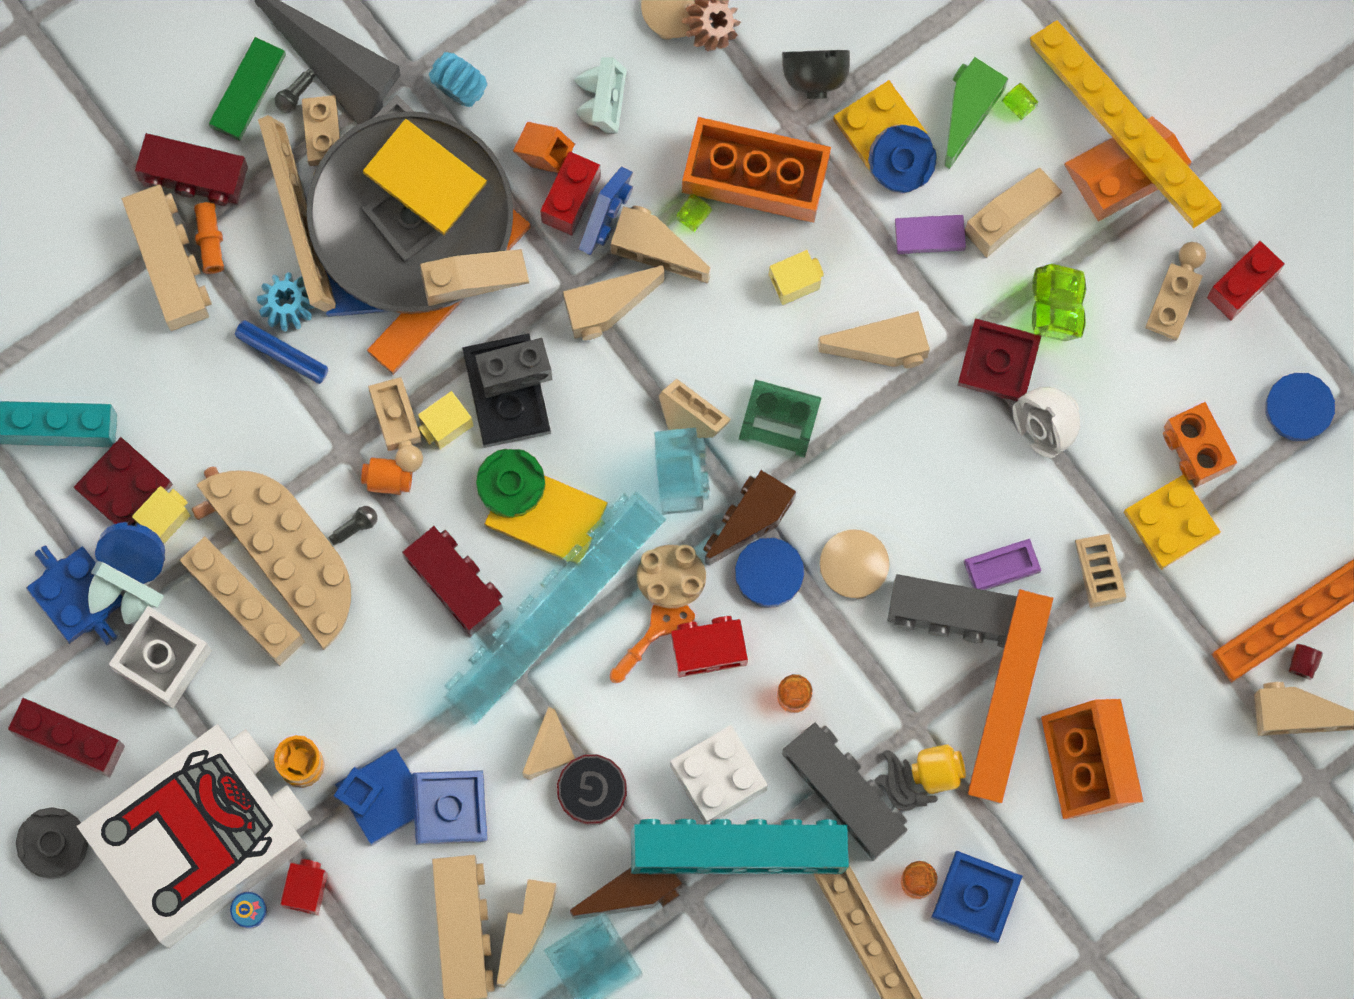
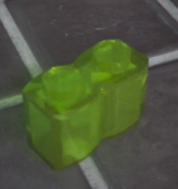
M1048 264L1036 268L1032 282L1035 299L1032 311L1034 334L1065 342L1082 338L1086 326L1085 310L1082 305L1086 294L1084 272L1057 264Z

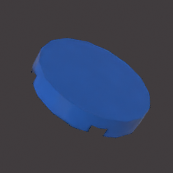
M899 124L887 127L876 136L870 147L868 161L871 173L880 185L890 191L907 193L922 187L929 181L935 171L937 155L927 133L915 126Z
M1292 373L1282 377L1271 387L1265 401V414L1274 430L1280 436L1291 441H1308L1322 434L1330 426L1335 414V399L1330 388L1320 378L1309 373Z
M123 522L107 527L100 534L95 549L96 561L103 562L142 584L153 581L161 573L165 561V546L160 537L148 527L137 524L135 527L132 525L127 526L128 522Z
M777 538L758 539L748 544L739 554L735 566L736 584L741 594L746 599L756 603V605L764 608L779 607L791 601L800 590L804 579L803 561L798 551L786 541Z

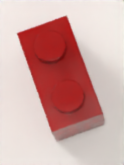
M571 151L568 152L540 210L542 223L573 236L601 178L600 164Z
M1260 240L1212 287L1207 299L1232 321L1279 275L1285 263Z
M721 616L712 619V624L698 626L697 622L677 625V630L671 631V640L678 678L747 666L748 657L741 620H732V616Z

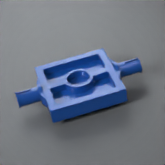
M46 545L41 547L42 552L38 549L34 555L37 556L46 570L41 577L28 585L26 589L66 641L70 644L82 634L95 630L106 646L111 644L110 638L114 642L118 635L114 633L106 621L111 613L121 606L123 596L120 593L117 599L107 608L94 614L90 613L88 594L94 577L91 572L96 562L82 546L67 558L60 560L54 557Z

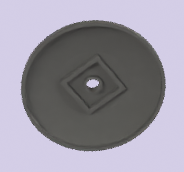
M411 111L395 112L369 119L357 125L339 138L320 161L310 185L307 199V223L310 239L320 263L328 275L348 294L363 303L385 311L408 314L426 313L451 306L463 299L429 306L421 276L420 264L453 256L506 251L513 225V201L508 179L499 160L483 140L472 131L457 122L435 114ZM405 119L487 180V184L445 236L422 218L415 224L404 223L400 216L407 207L363 174L364 168Z

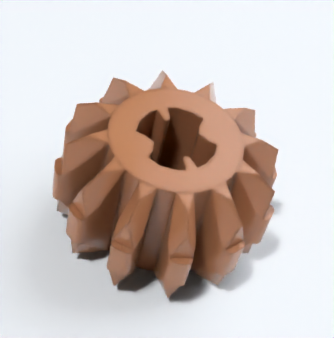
M694 0V4H689L685 8L690 16L683 18L681 21L690 27V30L684 36H695L693 46L701 47L704 45L707 51H713L716 47L719 49L726 48L729 45L728 40H733L738 36L733 27H737L741 23V21L733 18V14L737 12L738 8H728L729 0Z

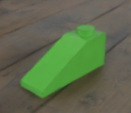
M976 57L972 59L968 66L963 63L953 78L956 85L953 93L944 164L949 169L1001 97L1009 79Z

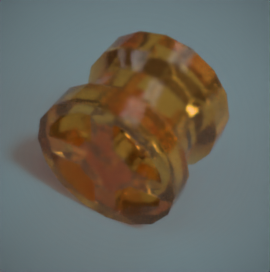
M792 674L786 676L780 682L777 690V700L782 709L789 713L804 711L811 702L813 692L811 683L801 675Z
M916 861L905 868L901 875L900 884L907 896L913 899H923L932 893L937 885L938 877L932 865L924 861Z

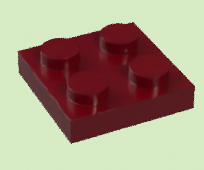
M975 318L957 386L1018 402V399L1027 393L1042 336Z
M120 437L73 488L113 524L128 522L127 526H135L136 522L132 516L160 486L167 491L173 483Z

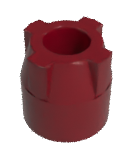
M1296 644L1288 672L1308 680L1313 679L1323 653L1315 648Z

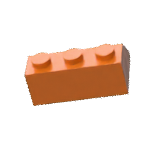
M1153 116L1146 119L1190 167L1192 162L1175 134ZM1113 137L1064 164L1098 222L1159 190Z
M1095 699L1041 716L1063 819L1113 811L1144 802L1121 699Z

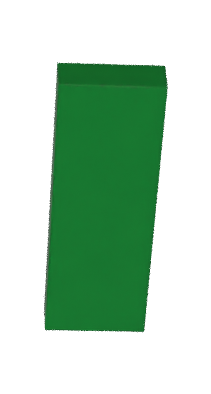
M254 37L209 122L210 128L241 141L286 56L285 50Z

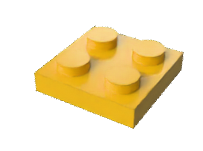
M890 80L833 116V121L870 173L868 161L870 147L876 136L887 127L899 124L915 126L927 133Z
M1184 475L1179 476L1141 499L1123 512L1161 570L1221 533Z

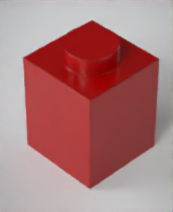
M300 859V864L290 863L280 903L283 908L319 916L328 873L320 869L321 863L307 859Z

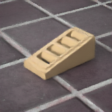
M1110 534L1075 540L1089 607L1093 608L1124 602L1127 597ZM1104 545L1105 551L1086 553L1085 548ZM1107 558L1108 564L1090 567L1089 561ZM1110 571L1111 577L1094 580L1092 575ZM1108 584L1113 585V590L1097 593L1096 587Z

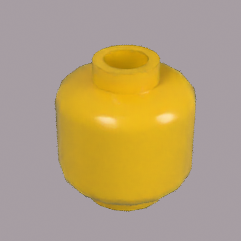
M949 744L921 750L917 756V763L912 764L915 784H922L925 791L929 794L956 789L960 786L961 779L966 778L962 754L960 751H955Z

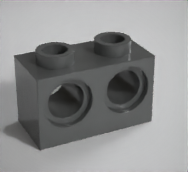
M542 337L475 355L486 398L553 380L551 366Z

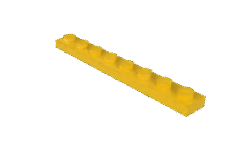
M1058 20L1030 37V45L1193 229L1221 211L1222 203Z

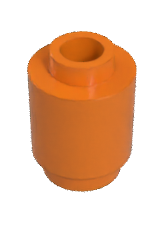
M371 457L369 464H363L361 484L367 485L368 492L401 495L402 492L410 493L413 472L403 471L393 459Z

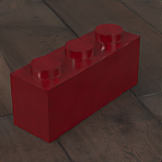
M145 133L135 167V173L139 181L147 188L161 185V187L174 189V192L180 196L194 198L195 195L207 197L209 202L221 206H227L228 203L238 205L248 170L244 156Z
M433 526L402 551L403 557L467 633L473 636L503 610L502 603L499 601L503 596L492 582L489 581L485 585L477 576L480 569L468 555L462 558L455 550L458 544L449 532L444 530L440 533Z
M22 698L8 727V730L16 737L109 778L125 748V745L120 740L26 698Z

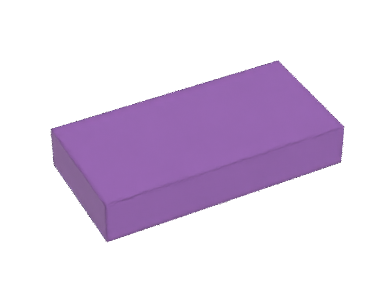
M963 215L895 218L897 254L965 251L966 249Z
M1030 538L965 559L963 562L972 588L986 591L1041 573Z

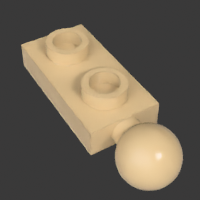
M335 95L302 99L309 166L319 165L327 151L340 138Z
M1188 242L1180 248L1179 260L1181 266L1170 264L1146 323V329L1177 341L1203 275L1193 272L1206 259V251L1201 244Z
M402 377L368 386L387 450L399 449L396 453L395 461L403 471H417L423 463V455L420 449L413 446V444L421 442V435Z

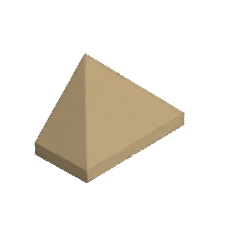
M675 379L659 395L671 441L715 437L731 420L678 379Z
M550 707L547 709L522 772L523 777L529 780L568 764L571 760L575 759L555 709Z

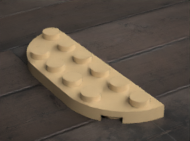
M227 471L212 475L196 484L200 492L322 649L325 650L342 631L351 604L349 574L338 552L289 490L266 475L251 471Z

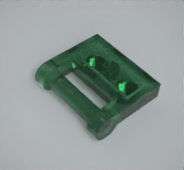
M755 379L739 440L748 443L749 440H754L794 451L796 456L805 458L822 397ZM755 418L802 430L800 439L754 427Z

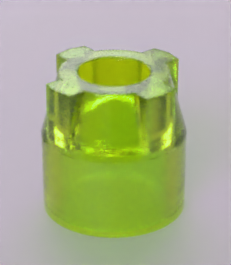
M1022 82L1017 84L1002 99V102L1020 120H1023L1039 103Z
M690 194L677 213V220L695 232L712 212V208L696 195Z

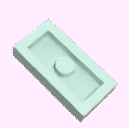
M601 57L600 66L588 69L574 79L584 90L596 93L595 98L585 102L576 110L577 115L584 122L598 126L605 133H618L627 71L614 57Z
M97 561L91 572L94 577L89 587L88 604L92 614L107 608L123 590L125 593L121 603L122 617L124 623L130 624L138 621L148 606L158 608L164 597L159 592L103 562Z

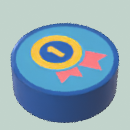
M244 892L235 897L231 904L230 913L232 919L239 926L252 929L264 922L267 916V905L258 894Z

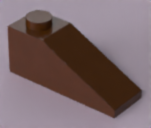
M630 867L570 909V914L574 919L653 908L659 903L664 908L680 896L677 890L682 888V883L676 874H631Z

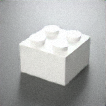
M148 606L108 665L114 672L173 709L212 650L205 641Z
M732 725L670 761L672 771L704 824H710L711 820L724 817L767 791L768 784Z

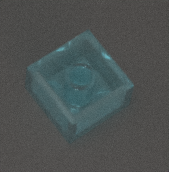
M696 427L654 432V451L662 515L703 511V500H709L710 492L708 471L701 472V466H705L706 458L704 437L697 438Z
M605 912L544 949L546 957L572 999H608L643 977L641 969Z

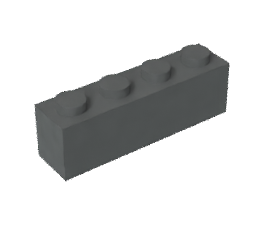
M896 574L887 621L894 622V627L903 630H914L915 626L928 628V633L935 636L948 637L949 633L963 635V640L973 643H983L984 639L998 641L997 646L1004 648L1017 596Z
M814 722L783 748L782 755L842 825H847L848 832L874 861L906 834L908 829L904 824L907 823V820L895 806L889 808L881 799L884 796L883 791L872 779L866 781L858 772L861 766L849 752L843 755L835 744L838 742V739L825 725L820 728Z

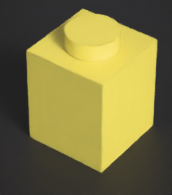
M805 250L770 265L768 276L782 305H785L820 290L821 277H824V273L818 259H811L808 251Z
M452 391L418 414L421 424L418 427L420 434L429 445L435 442L440 450L474 426L472 417Z
M160 486L137 510L132 518L137 524L146 526L155 532L165 544L190 517L189 512L185 508L188 502L174 489L168 493Z

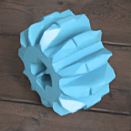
M444 52L440 59L438 58L432 65V70L429 72L431 83L437 89L441 90L454 102L456 101L466 107H472L476 101H479L484 94L483 91L488 86L485 76L474 68L472 64L458 57L455 53Z
M290 272L285 274L284 281H280L277 275H273L274 285L271 286L263 283L261 288L265 294L257 296L258 304L263 306L259 313L261 317H269L267 322L270 327H274L280 322L281 330L286 332L289 328V323L293 322L294 327L300 329L301 323L299 319L311 320V313L307 309L315 308L310 305L303 277L300 276L293 282ZM292 298L293 303L291 305L285 303L283 306L281 305L280 300L288 301Z

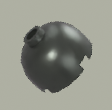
M850 50L782 52L784 76L793 89L807 92V99L827 98V92L839 89L848 77Z

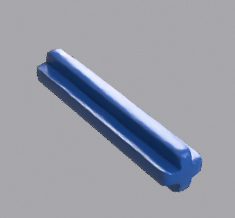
M246 320L241 321L238 325L235 335L239 340L318 384L325 380L329 371L326 365Z

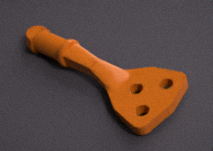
M654 604L651 609V621L648 631L633 648L627 650L628 653L617 666L612 668L609 675L610 680L613 683L623 682L626 679L625 676L636 663L642 660V655L651 643L659 637L669 635L671 631L677 630V625L693 622L695 620V613L689 606L664 608ZM686 613L687 617L685 619L680 618V614ZM669 616L670 621L665 622L663 617Z

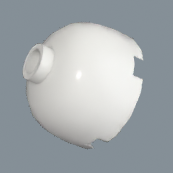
M1039 387L1020 397L1019 401L1013 405V418L1018 431L1022 436L1026 431L1030 434L1036 443L1029 446L1040 455L1053 458L1075 442L1080 430L1079 407L1074 398L1053 387Z

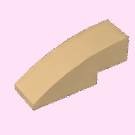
M528 879L522 914L508 912L496 983L498 987L505 988L520 972L534 952L544 933L553 908L557 890L556 883Z

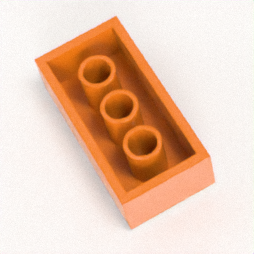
M698 117L682 179V193L814 223L829 164L831 147Z

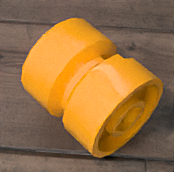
M295 735L287 737L279 743L274 754V763L277 771L286 783L294 787L304 788L312 786L323 774L325 764L323 756L314 742L305 736Z

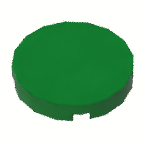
M500 449L486 457L478 469L476 480L478 496L485 507L496 515L508 518L524 516L535 509L543 498L546 485L543 468L537 459L521 449Z

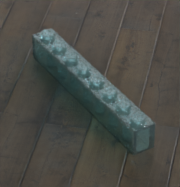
M637 491L630 497L624 493L610 507L615 513L606 522L600 518L587 532L591 539L583 547L576 544L565 555L563 559L567 564L559 573L553 569L539 583L544 589L536 598L529 594L516 608L520 615L511 624L505 620L492 634L496 639L488 649L482 645L468 659L472 666L466 673L462 675L457 671L444 685L448 692L443 698L473 726L486 715L667 520Z

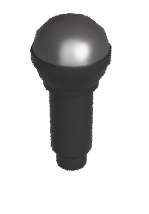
M308 69L289 88L279 91L275 97L276 107L284 113L295 110L299 96L313 82V78L316 76L315 72Z
M370 506L357 508L352 516L353 518L333 531V534L328 538L335 546L359 530L373 528L378 520L376 511Z

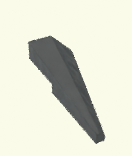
M255 0V4L263 10L276 29L284 35L292 48L307 66L315 72L323 85H326L331 93L336 96L339 104L344 110H347L358 125L372 119L383 108V100L401 75L398 65L280 0Z

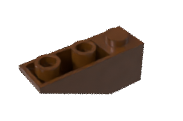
M760 470L756 478L750 475L740 491L744 497L738 506L732 504L721 521L726 525L719 535L713 533L704 546L703 551L707 552L705 563L710 566L777 528L795 500L796 491L763 470Z

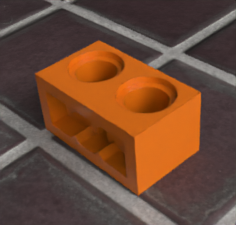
M1206 402L1168 419L1164 426L1165 431L1163 432L1164 440L1170 450H1176L1181 459V462H1179L1180 470L1187 481L1192 480L1195 488L1233 470L1237 464V460ZM1185 424L1194 426L1198 436L1194 438L1186 437L1181 431V426ZM1202 454L1208 455L1213 460L1214 466L1212 468L1200 466L1197 456Z

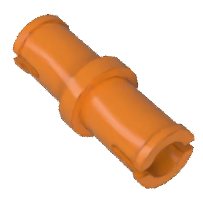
M204 202L194 206L198 229L195 240L196 244L200 246L202 270L206 274H215L224 270L220 245L223 241V235L218 230L216 205L211 202Z

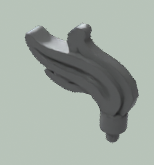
M889 750L884 751L883 755L888 761V775H879L874 781L877 785H882L885 788L893 806L901 811H909L915 807L927 806V803L937 802V796H927V792L916 793L911 789L912 769L906 759L903 760L905 767L902 770L898 757Z

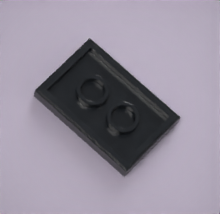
M529 333L462 347L484 448L551 434L541 384L486 398L475 355L530 341Z

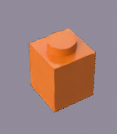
M527 122L513 152L532 168L559 173L568 152H572L575 143L557 127Z

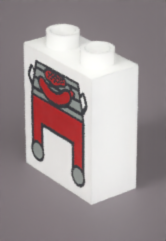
M216 724L77 825V828L158 941L168 948H171L232 903L239 894L247 892L308 847L297 830L311 821L312 818L288 785L271 796L255 774L271 762L247 729H244L230 740L221 727Z

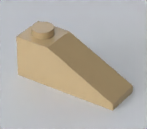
M1039 167L993 199L967 221L965 235L987 258L1062 194V190Z
M623 206L611 241L612 254L653 267L663 265L666 271L701 282H709L711 268L661 220L651 215L650 210L641 206H632V208Z
M522 249L453 256L420 264L421 276L429 306L529 284Z
M663 265L563 291L564 303L574 339L582 337L583 340H592L600 337L603 331L610 329L664 282Z
M919 311L820 336L817 345L821 353L892 367L903 365L904 368H913L923 364V359L928 358L930 351Z
M1284 682L1263 684V689H1259L1254 694L1258 736L1354 730L1353 710L1297 687H1285Z

